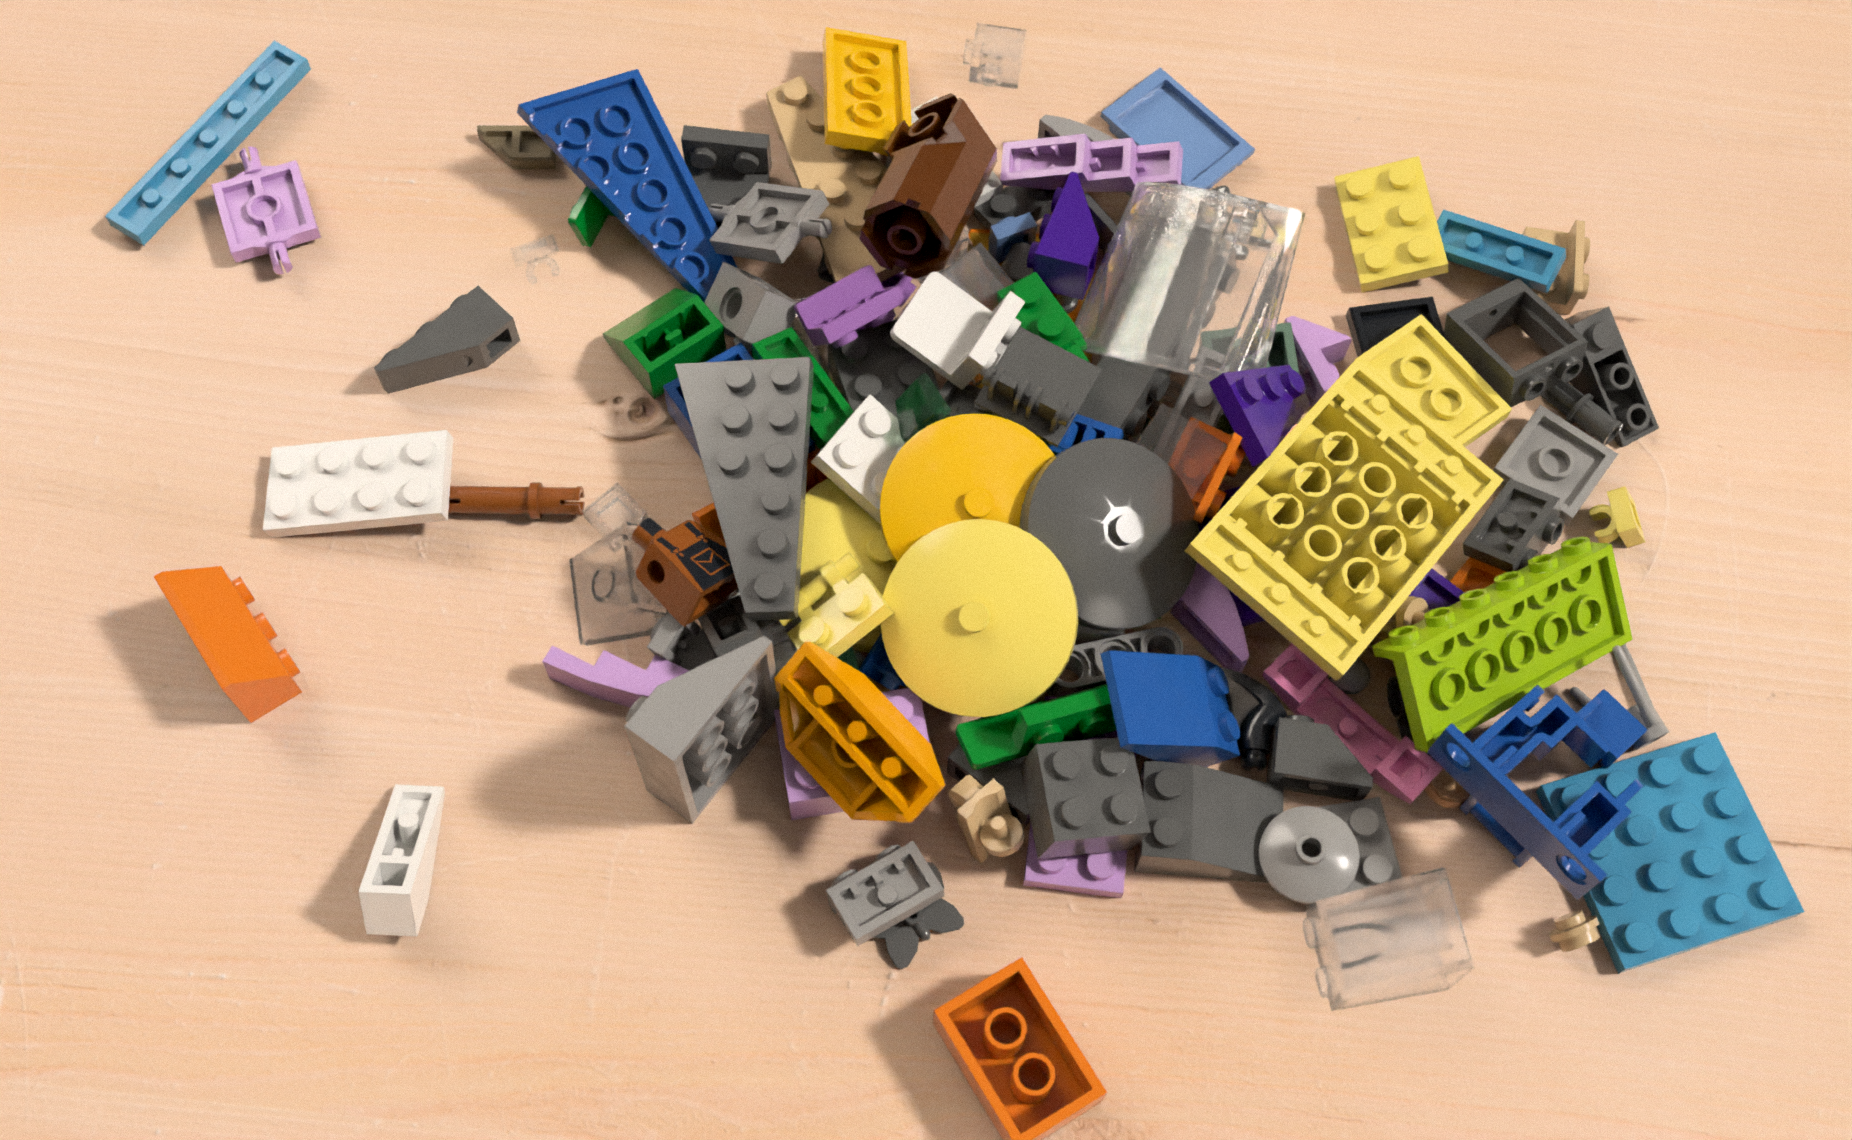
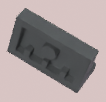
M1509 479L1463 542L1464 555L1506 572L1518 571L1528 566L1529 559L1541 555L1548 544H1555L1561 536L1564 528V519H1561L1560 498Z

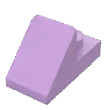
M1291 316L1285 318L1284 323L1291 322L1299 375L1306 385L1305 394L1313 407L1340 377L1333 364L1344 359L1352 340L1345 334Z

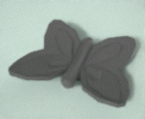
M927 862L944 889L940 871L933 862ZM940 898L873 938L885 939L888 954L894 965L904 969L909 966L918 951L919 938L926 941L929 940L930 931L945 933L959 930L964 925V918L954 905Z

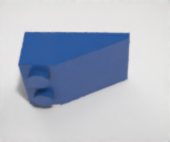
M1112 650L1101 653L1121 748L1155 761L1195 764L1203 767H1209L1240 756L1237 739L1240 737V729L1236 718L1229 711L1226 694L1229 693V683L1224 671L1218 665L1196 655Z

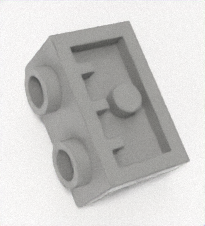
M914 841L902 847L900 845H893L878 854L874 863L860 871L851 869L842 873L832 882V887L826 890L830 908L834 914L839 915L857 946L944 897L942 885Z

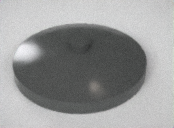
M1098 438L1078 443L1059 452L1045 463L1027 490L1021 510L1020 529L1044 543L1063 565L1075 592L1078 624L1097 630L1114 631L1142 626L1160 618L1183 596L1191 582L1197 561L1185 552V549L1199 534L1198 522L1193 520L1196 512L1187 489L1174 470L1163 459L1139 444L1116 438Z

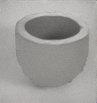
M1358 657L1340 679L1335 681L1332 677H1329V680L1345 694H1357L1368 686L1370 670L1365 662Z

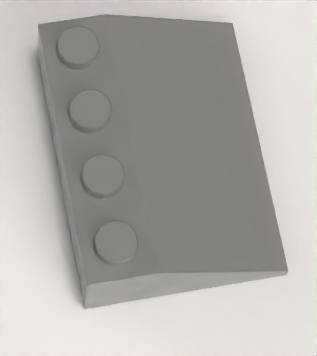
M762 636L658 685L648 698L646 696L640 697L627 713V723L624 727L646 790L692 824L775 721L774 710L780 709L779 692H776L774 678L777 674L771 640Z

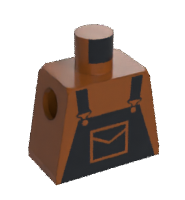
M646 518L634 530L631 539L645 550L636 570L637 579L683 627L738 593L739 589L725 541L699 523L687 520L666 531L653 519Z

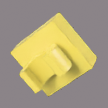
M1625 486L1607 491L1610 506L1600 504L1589 510L1590 516L1594 521L1603 518L1611 519L1607 528L1594 531L1595 537L1600 543L1612 542L1619 536L1627 548L1646 543L1635 501Z

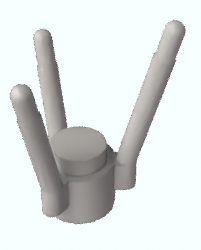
M1626 644L1622 646L1616 645L1612 649L1613 654L1637 703L1627 709V711L1648 729L1632 745L1636 751L1669 733V730L1655 710ZM1578 687L1570 689L1571 695L1583 707L1591 701Z

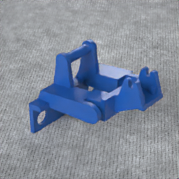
M1537 685L1473 743L1451 723L1427 752L1470 794L1459 809L1465 815L1471 813L1515 857L1512 862L1518 868L1533 857L1578 900L1607 876L1588 854L1632 813L1625 804L1644 785L1638 779H1635L1614 798L1596 781L1553 822L1507 775L1531 753L1541 760L1561 741L1573 750L1590 768L1600 759L1602 761L1599 765L1608 768L1648 729L1605 689L1577 713L1558 695H1555L1530 718L1525 712L1530 711L1545 693Z

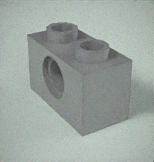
M723 262L704 302L722 323L724 334L735 338L733 341L735 344L741 342L746 350L751 352L753 343L790 328L797 314L794 309L796 301L758 276Z

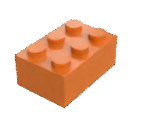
M1022 957L933 1011L932 1024L1003 1140H1043L1100 1104L1107 1094L1106 1089Z

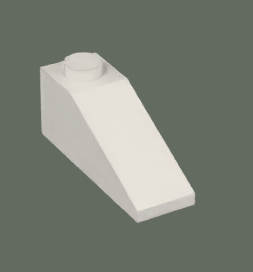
M395 784L358 891L366 934L418 936L429 900L445 797L444 787Z

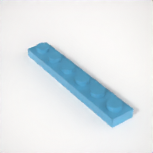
M274 40L105 215L109 224L144 246L311 70L307 58Z

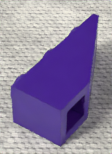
M1071 171L1064 188L1057 187L1051 205L1052 215L1045 214L1039 232L1040 242H1032L1027 258V267L1032 268L1033 273L1037 272L1052 293L1083 300L1095 272L1099 236L1078 174Z

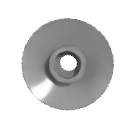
M1300 806L1280 813L1267 825L1259 844V863L1268 883L1285 898L1302 904H1320L1337 898L1351 885L1359 866V848L1349 826L1334 813L1318 807ZM1308 842L1314 843L1318 846L1320 854L1316 857H1308L1302 852L1301 846Z

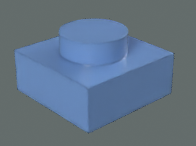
M1030 212L1018 217H1006L997 224L990 226L988 252L995 264L1004 261L1013 244L1023 242L1031 245L1036 240L1037 224Z

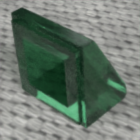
M927 373L921 374L895 401L900 435L904 442H907L928 425L944 419L951 412Z

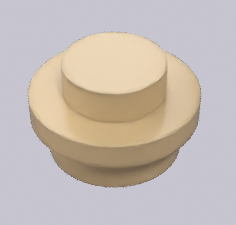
M1582 910L1574 911L1554 920L1556 929L1548 934L1552 942H1558L1562 952L1572 951L1600 938L1596 929L1599 921L1596 916L1585 917Z

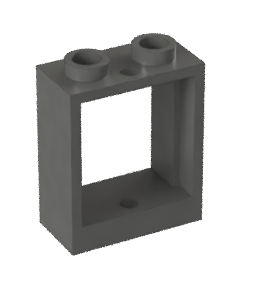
M1519 278L1446 314L1444 334L1448 343L1510 407L1525 400H1533L1543 391L1561 382L1571 381L1583 368L1588 341ZM1513 324L1518 325L1548 354L1517 371L1510 367L1483 341V339Z

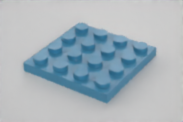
M1716 732L1613 763L1608 768L1603 766L1541 785L1536 790L1546 815L1554 822L1596 781L1614 798L1635 779H1638L1644 785L1625 804L1632 813L1588 854L1607 876L1583 895L1591 915L1596 916L1599 921L1597 928L1618 974L1778 923L1804 912Z

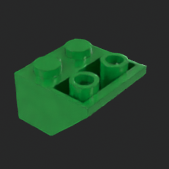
M674 288L603 333L607 343L654 400L664 394L663 386L678 378L675 364L706 362L727 350L722 323L697 294Z

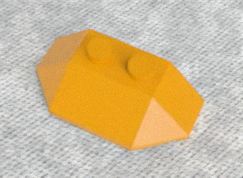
M807 641L803 643L775 676L776 692H779L780 717L785 748L851 819L913 822L946 786L931 744L865 674Z

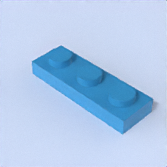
M1443 209L1437 220L1448 261L1508 281L1519 278L1529 288L1548 293L1566 259L1565 248Z

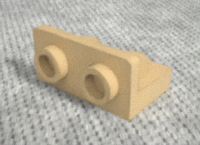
M1575 220L1569 233L1526 226L1522 235L1566 249V259L1548 293L1530 289L1558 314L1570 315L1579 299L1583 300L1586 297L1589 288L1590 278L1589 274L1584 273V263L1587 261L1590 252L1591 241L1590 238L1585 237V221Z

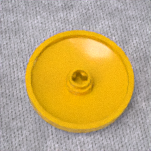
M988 414L951 416L932 423L917 432L904 444L892 460L881 491L880 524L886 546L895 563L897 564L904 553L923 536L944 525L957 521L986 519L1008 523L1020 528L1021 510L1027 490L1038 471L1055 456L1054 453L1039 437L1025 427L1011 420Z

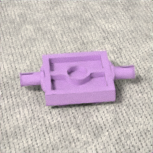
M249 146L248 150L251 160L245 148L239 152L245 171L232 179L211 184L230 253L236 263L269 254L273 271L276 274H284L280 263L281 260L288 273L292 270V264L290 263L287 249L294 245L321 238L308 192L296 160L277 166H262L257 148Z

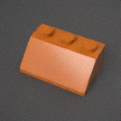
M222 566L162 571L153 576L221 689L250 723L302 693L293 678L301 673L286 649L277 653L271 640L278 635L263 612L256 616L252 613L248 604L254 602L255 598L240 576L232 581Z

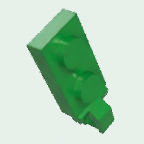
M1037 272L997 291L999 303L1010 291L1025 301L1015 317L1022 322L1019 327L1089 362L1083 352L1087 349V343L1083 338V334Z

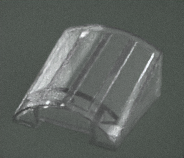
M1137 182L1074 323L1083 334V338L1087 343V349L1083 352L1098 357L1107 356L1211 381L1226 372L1266 368L1305 213L1280 205L1209 189L1162 182Z

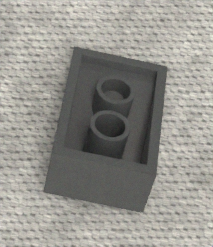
M1144 761L1139 779L1151 832L1135 846L1134 872L1268 883L1259 863V844L1267 825L1272 819L1283 812V787L1195 764Z

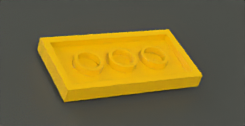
M830 27L825 28L823 37L824 144L837 146L841 149H857L888 156L883 148L894 128L904 120L908 126L912 125L906 41Z

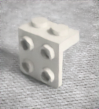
M931 272L891 329L890 335L895 342L963 390L978 373L984 376L989 367L995 366L1001 356L995 349L1000 341L1006 345L1018 330L1022 322L1015 317L1025 301L1010 291L997 307L991 311L942 274Z

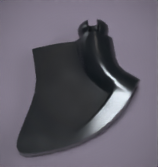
M1220 667L1224 671L1229 683V693L1226 694L1229 711L1236 718L1240 729V737L1237 739L1241 755L1240 764L1247 771H1251V768H1257L1258 771H1261L1267 766L1266 755L1270 752L1271 731L1279 717L1286 718L1288 715L1276 696L1263 684L1240 672Z

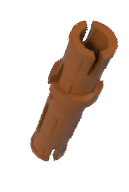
M532 482L529 487L450 485L449 499L460 500H449L448 514H529L531 519H540L543 517V514L582 516L585 502H567L566 500L579 501L585 495L582 486L543 487L542 483Z

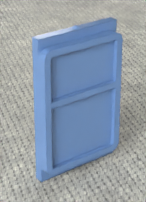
M1161 67L1101 112V118L1109 124V130L1118 139L1132 137L1137 146L1179 141L1183 149L1181 189L1176 190L1183 196L1192 197L1194 200L1240 166L1255 151V148Z

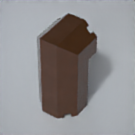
M952 93L919 107L914 112L918 120L911 126H908L904 120L894 128L883 148L892 162L864 212L863 220L865 219V223L861 229V242L879 266L892 270L894 265L906 269L904 275L914 279L944 269L997 163V148L965 101L961 98L957 99Z

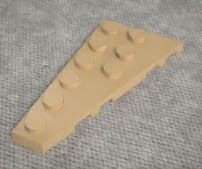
M801 75L767 91V106L779 139L784 144L791 171L795 174L798 187L822 190L829 202L828 207L818 219L830 220L832 232L828 235V238L816 237V239L820 241L829 274H832L834 282L867 265H871L874 268L880 282L904 271L905 268L894 265L892 270L879 266L860 240L861 229L865 223V219L863 220L865 209L887 171L884 164L872 152L857 149H841L837 146L824 144V100Z

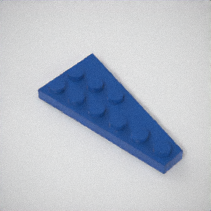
M638 69L518 105L517 114L687 292L697 294L705 302L723 262L738 268L732 256L717 254L709 240L718 230V227Z

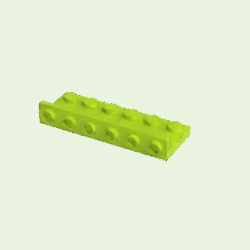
M1588 537L1568 539L1561 543V549L1551 554L1538 555L1529 559L1528 566L1518 571L1506 572L1496 576L1493 584L1483 589L1470 590L1459 596L1460 601L1449 607H1440L1424 614L1425 619L1420 622L1391 630L1388 633L1389 638L1372 647L1376 657L1393 659L1415 750L1427 752L1451 723L1464 734L1513 707L1535 686L1539 685L1542 689H1545L1610 653L1614 646H1622L1633 640L1612 544L1590 542Z

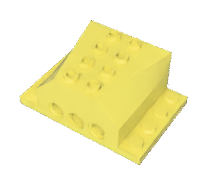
M1356 358L1189 544L1185 552L1329 675L1328 678L1332 677L1337 681L1347 672L1503 482V479L1361 360Z

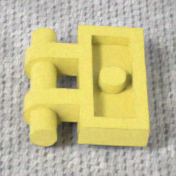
M847 552L835 563L832 560L828 561L819 568L821 574L799 590L798 616L802 621L787 632L797 650L804 642L810 641L837 658L893 614V611L873 582L864 573L849 583L847 577L861 567L850 552ZM834 589L836 594L815 610L813 604ZM794 619L778 621L785 627Z

